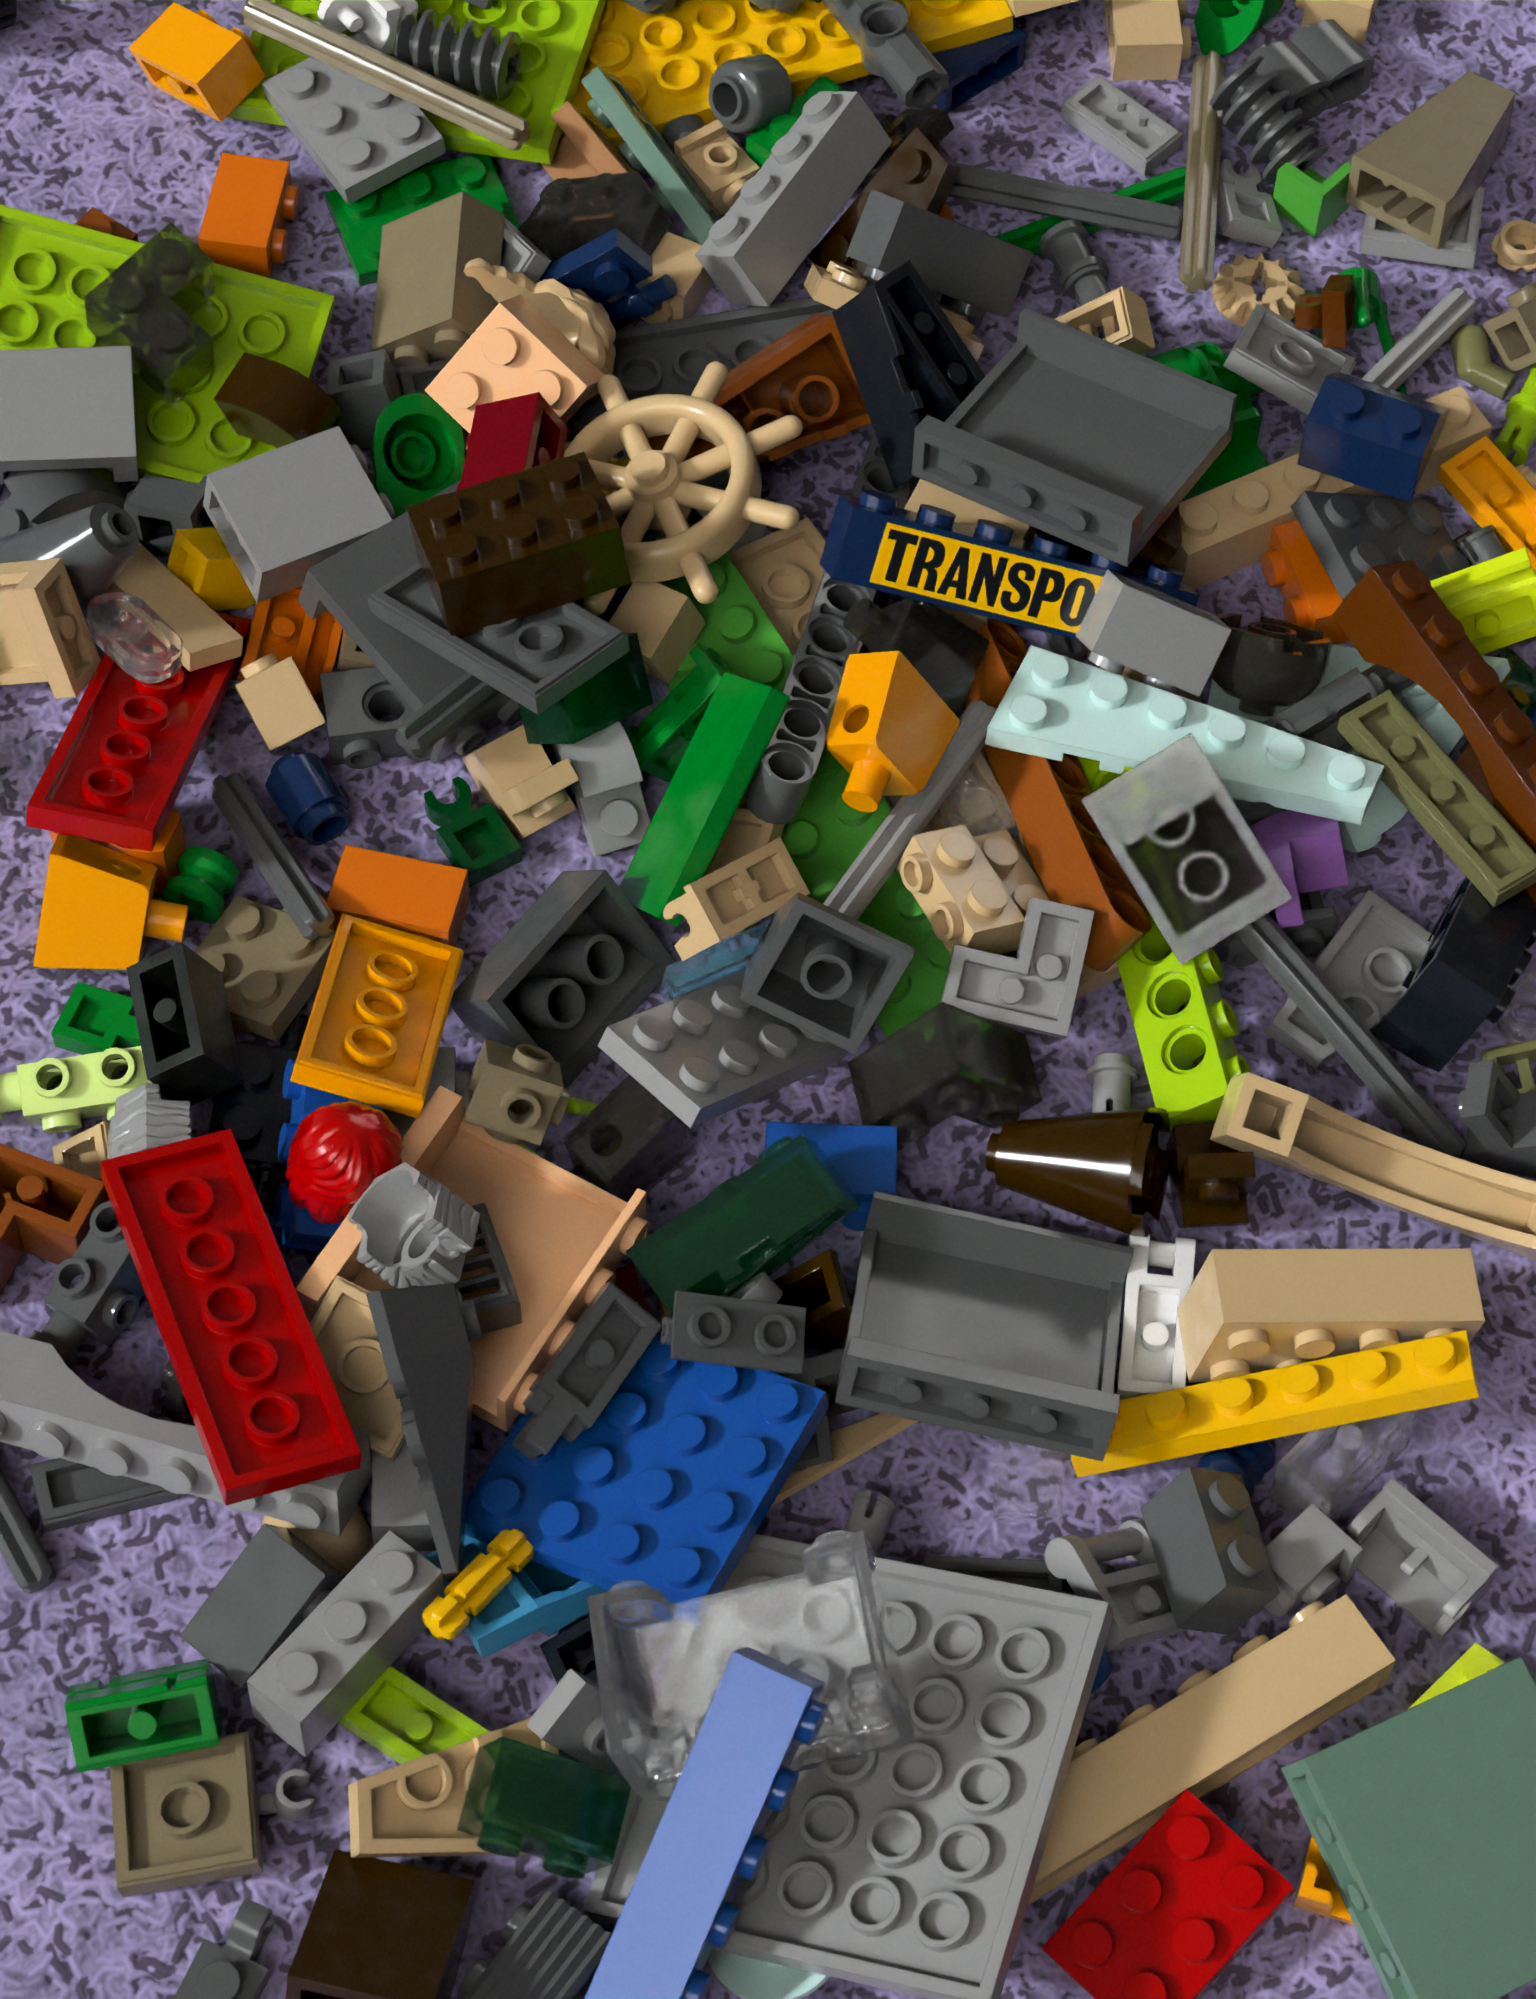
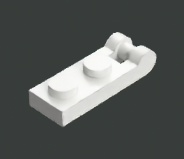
M1150 1234L1148 1237L1129 1235L1128 1247L1134 1249L1125 1278L1116 1384V1394L1120 1395V1400L1182 1388L1186 1385L1187 1370L1177 1309L1193 1283L1196 1239L1176 1237L1175 1242L1170 1243L1150 1240ZM1148 1266L1172 1269V1276L1147 1273Z

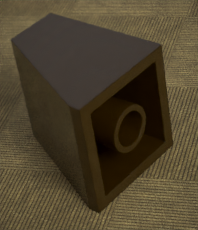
M334 1850L287 1975L286 1999H451L470 1927L475 1880L385 1861L375 1857L351 1858V1853Z

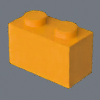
M175 2L129 47L134 58L153 85L219 122H222L266 77L265 72L254 56L258 52L257 47L243 31L236 27L228 30L220 26L205 11L198 10L195 13Z

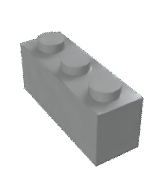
M389 1530L247 1680L253 1716L306 1757L426 1628L421 1619L423 1610L438 1595L443 1599L445 1598L443 1571Z

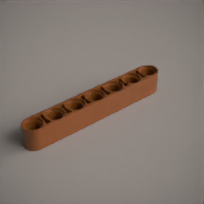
M987 618L948 658L949 671L965 708L973 701L982 700L988 706H992L997 710L1029 650L1020 634L1007 622ZM985 744L983 747L1049 901L1095 911L1084 964L1095 971L1105 972L1150 931L1151 922L1077 756L1064 753L1063 760L1057 761Z

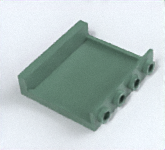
M1522 1657L1488 1670L1478 1677L1281 1768L1389 1999H1497L1536 1979V1674L1532 1670L1527 1669Z

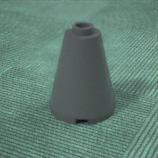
M101 502L0 538V563L62 558L82 613L86 619L137 552L139 547L137 527L133 518L125 510L114 504Z

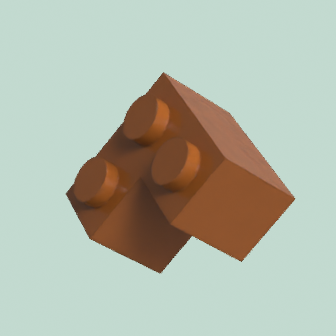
M0 1143V1294L24 1252L58 1265L64 1260L72 1258L90 1230L89 1223L92 1212L100 1204L109 1201L108 1193L102 1181ZM113 1220L108 1224L106 1232L110 1228Z

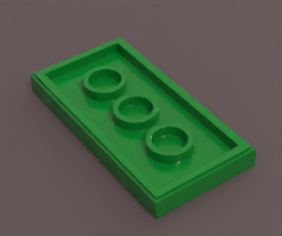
M724 672L619 886L634 907L675 927L681 924L684 916L680 914L673 919H665L663 917V910L669 902L686 894L683 887L704 877L790 702V696L771 686Z

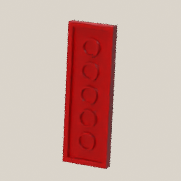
M125 612L27 804L26 826L49 830L59 835H73L112 843L122 848H136L152 852L242 656L190 672ZM216 612L243 637V655L252 619Z
M227 1129L101 1161V1178L225 1505L359 1469L361 1467L360 1448L232 1130Z

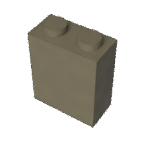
M462 191L382 226L371 351L386 348L390 361L394 362L397 368L408 365L429 366L431 361L448 359L458 352L497 306V301L483 289L476 278L466 276L464 268L466 263L476 258H482L490 265L501 266L505 214Z

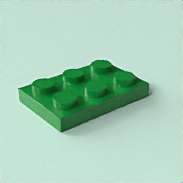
M471 154L416 168L349 205L336 189L325 192L327 208L359 285L364 286L377 282L383 225L462 191L505 214V218L523 234L490 156Z

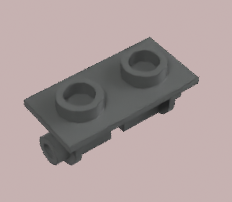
M1356 667L1262 724L1339 750L1349 744L1337 730L1340 717L1385 692L1386 689L1377 674L1371 673L1365 676Z
M676 1290L674 1293L673 1318L664 1317L661 1324L662 1327L660 1328L661 1344L671 1345L670 1359L800 1376L803 1371L806 1308Z

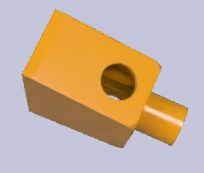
M900 651L849 654L826 737L827 750L850 774L842 793V799L848 806L861 812L876 811L882 796L916 795L921 792L961 722Z
M58 834L49 856L33 966L40 968L126 970L127 967L140 962L147 937L183 943L189 906L153 899L157 867L152 863L73 835L65 836Z

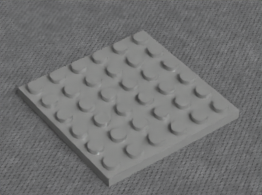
M755 1534L701 1627L688 1621H683L583 1911L594 1922L616 1926L732 1653L748 1646L826 1682L819 1701L828 1705V1710L813 1743L808 1746L801 1742L790 1766V1769L799 1773L798 1781L783 1812L780 1814L771 1810L761 1834L762 1837L770 1840V1845L757 1875L752 1881L743 1877L734 1896L732 1904L740 1907L741 1913L733 1933L723 1949L713 1945L712 1949L925 1999H1000L1114 1613L1110 1603Z

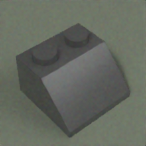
M798 892L774 914L747 961L740 1000L856 1054L913 958L915 948Z

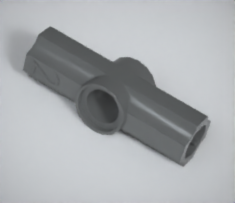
M823 0L826 8L861 50L864 68L873 75L883 77L906 107L913 106L922 111L938 102L940 95L949 87L948 73L909 27V17L904 6L892 0Z

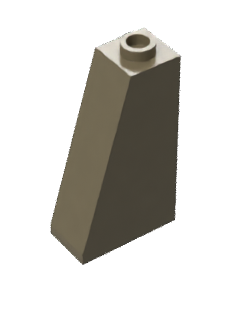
M1468 71L1352 155L1345 203L1436 249L1441 248L1445 245L1507 140L1516 93Z

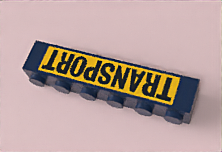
M866 489L861 491L860 498L840 493L819 563L827 574L835 580L1079 640L1076 637L1077 631L1107 569L1193 606L1197 605L1200 596L1183 581V572L1169 566L1149 563L1147 571L1129 566L1125 567L1091 552L1090 557L1070 552V543L1052 536L1036 534L1034 541L1031 542L1012 537L1014 531L1012 528L994 521L978 519L976 527L954 522L956 517L954 513L939 507L921 504L918 513L897 508V499Z

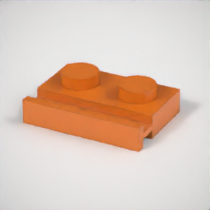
M302 586L262 602H256L237 680H245L240 670L241 668L272 652L278 662L291 656L315 702L323 703L320 673L333 671L343 627L329 611L312 619L298 603Z

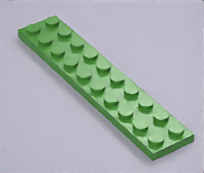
M727 553L707 565L718 587V596L710 604H702L695 599L685 576L662 583V585L688 596L706 622L689 652L697 644H700L705 651L710 647L719 653L737 676L771 686L782 692L794 656ZM689 652L670 683H666L670 691L697 666ZM826 743L801 811L795 820L784 825L781 836L788 853L810 892L806 896L822 904L892 810L884 796H882L878 809L874 812L858 811L843 801L842 793L850 774L827 750ZM895 868L857 921L915 948L913 958L876 1018V1021L915 1083H918L937 1074L1010 1027L939 1011L951 955L943 942L935 935L930 921L913 894L903 884L901 875Z

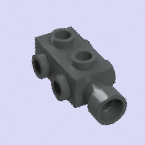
M110 1199L97 1206L92 1212L89 1223L90 1230L72 1258L64 1260L55 1269L53 1287L43 1301L54 1313L41 1332L34 1330L29 1337L52 1344L64 1363L71 1370L74 1369L80 1359L75 1353L88 1335L111 1347L120 1331L126 1329L134 1320L138 1312L139 1302L145 1294L120 1225L114 1230L106 1232L108 1224L117 1218ZM84 1274L82 1282L77 1287L70 1289L72 1280L76 1276Z

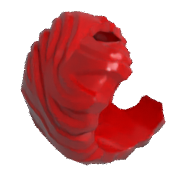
M351 1100L338 1103L332 1102L327 1106H319L302 1120L290 1145L287 1161L288 1167L285 1173V1177L290 1181L288 1187L290 1201L299 1209H307L313 1221L319 1224L340 1223L349 1214L350 1209L353 1207L352 1204L357 1202L376 1177L402 1164L400 1155L404 1149L402 1144L403 1137L398 1128L383 1111Z

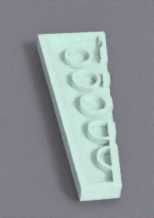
M1033 645L1030 646L987 727L985 744L992 747L1057 761L1063 760L1064 753L1100 761L1099 770L1118 774L1124 773L1125 766L1162 774L1160 783L1183 787L1184 782L1193 781L1218 786L1222 796L1249 802H1265L1277 808L1361 825L1380 784L1384 765Z

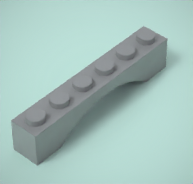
M0 1330V1442L33 1450L46 1458H61L97 1468L111 1476H126L158 1485L175 1494L187 1493L225 1504L195 1425L156 1419L120 1406L90 1388L67 1367L52 1344ZM351 1426L361 1451V1467L359 1469L227 1506L236 1511H251L287 1521L304 1530L316 1529L341 1536L372 1476L369 1431Z

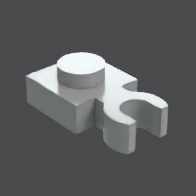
M1224 159L1219 170L1217 217L1222 235L1238 243H1253L1273 248L1283 231L1272 195L1257 190L1261 182L1260 172L1256 167L1249 166L1242 177L1233 170L1231 161Z

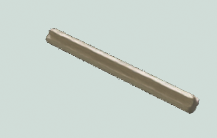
M249 0L247 4L243 5L241 14L244 16L243 23L255 31L513 151L519 150L524 141L528 140L530 130L528 129L529 122L524 117L271 0Z
M1212 50L1207 55L1198 54L1194 58L1192 67L1179 280L1184 283V290L1191 294H1195L1198 289L1207 291L1212 286L1214 272L1223 109L1214 110L1210 106V100L1225 80L1226 65L1220 61L1221 55Z

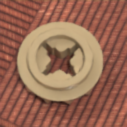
M1262 251L1254 259H1248L1238 253L1231 264H1221L1212 288L1213 301L1219 312L1229 321L1241 327L1245 326L1257 304H1261L1288 321L1295 318V303H1299V296L1305 293V289L1300 284V271L1288 270L1284 257L1274 262L1265 260ZM1256 277H1261V282L1264 283L1266 290L1265 294H1262L1261 301H1256L1257 294L1254 293L1252 286L1253 282L1256 281Z

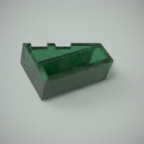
M803 1135L798 1136L794 1140L791 1136L779 1139L761 1153L758 1158L759 1163L741 1175L724 1181L711 1191L705 1199L626 1250V1253L671 1316H673L674 1293L676 1290L729 1297L757 1274L765 1272L770 1276L862 1205L815 1141Z

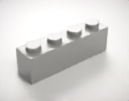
M819 91L812 96L803 106V113L792 128L773 145L772 154L757 174L742 186L740 196L729 211L711 227L709 237L695 256L731 305L769 307L892 143L858 91Z

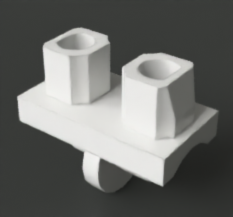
M320 0L321 3L317 15L320 24L340 33L347 29L353 33L359 32L370 47L389 55L394 51L396 34H398L401 22L407 15L413 14L417 18L418 3L416 0Z

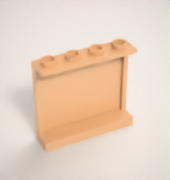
M440 1085L421 1111L419 1119L416 1118L403 1136L402 1144L404 1149L400 1156L402 1163H408L421 1173L425 1171L468 1205L474 1206L485 1203L521 1304L522 1323L485 1333L482 1339L471 1342L476 1360L472 1414L507 1432L520 1412L524 1415L531 1413L523 1405L527 1395L531 1392L529 1390L530 1386L597 1292L610 1281L615 1284L616 1273L614 1271L624 1256L635 1257L645 1243L651 1228V1223L646 1220V1192L637 1188L627 1203L516 1144L505 1143L493 1138L484 1130V1127L465 1122L463 1097ZM349 1214L295 1288L309 1324L336 1275L369 1292L397 1288L389 1285L388 1280L384 1281L381 1279L380 1273L376 1275L372 1268H367L365 1264L357 1260L362 1233L357 1229V1224H352L348 1221ZM483 1246L467 1251L465 1258L484 1253ZM486 1266L461 1274L460 1280L491 1272L490 1267ZM496 1286L463 1294L461 1297L464 1301L495 1293L497 1289Z

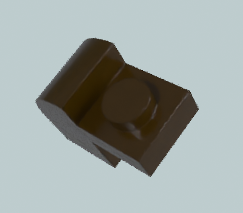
M244 352L214 397L215 402L238 435L273 445L276 449L336 427L335 421L342 412L338 404L321 387L306 376L286 365Z
M1215 1124L1174 1125L1167 1142L1166 1151H1170L1169 1178L1173 1210L1179 1228L1246 1226L1249 1223L1246 1197L1256 1178L1253 1151L1241 1152L1209 1140Z

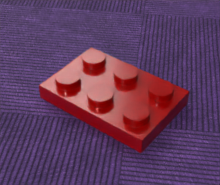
M1186 1789L1043 1945L1042 1950L1094 1999H1198L1295 1892V1888Z

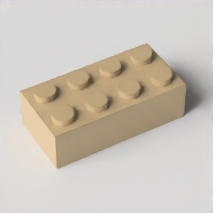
M1471 1248L1212 1249L1177 1309L1188 1383L1211 1382L1467 1330L1468 1338L1471 1342L1485 1322Z

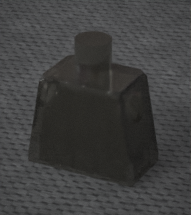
M863 598L854 604L846 614L843 626L863 643L859 653L900 651L954 714L959 717L989 641L931 603L906 598L880 609L868 598Z
M630 1074L567 1135L564 1141L574 1167L569 1171L570 1173L627 1203L637 1188L647 1193L697 1155L690 1128Z

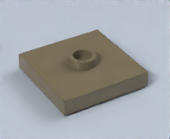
M248 1731L221 1736L219 1745L110 1766L116 1884L122 1897L263 1872L254 1744Z

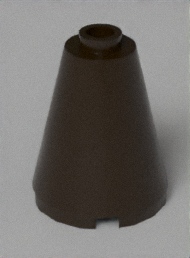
M1141 1107L1008 1121L1004 1123L1000 1134L992 1133L989 1138L986 1151V1169L988 1172H995L996 1183L1000 1187L1128 1235L1148 1237L1150 1234L1151 1238L1153 1232L1145 1221L1148 1211L1159 1221L1168 1182L1170 1151L1161 1150L1158 1147V1131L1171 1133L1168 1112L1162 1108Z

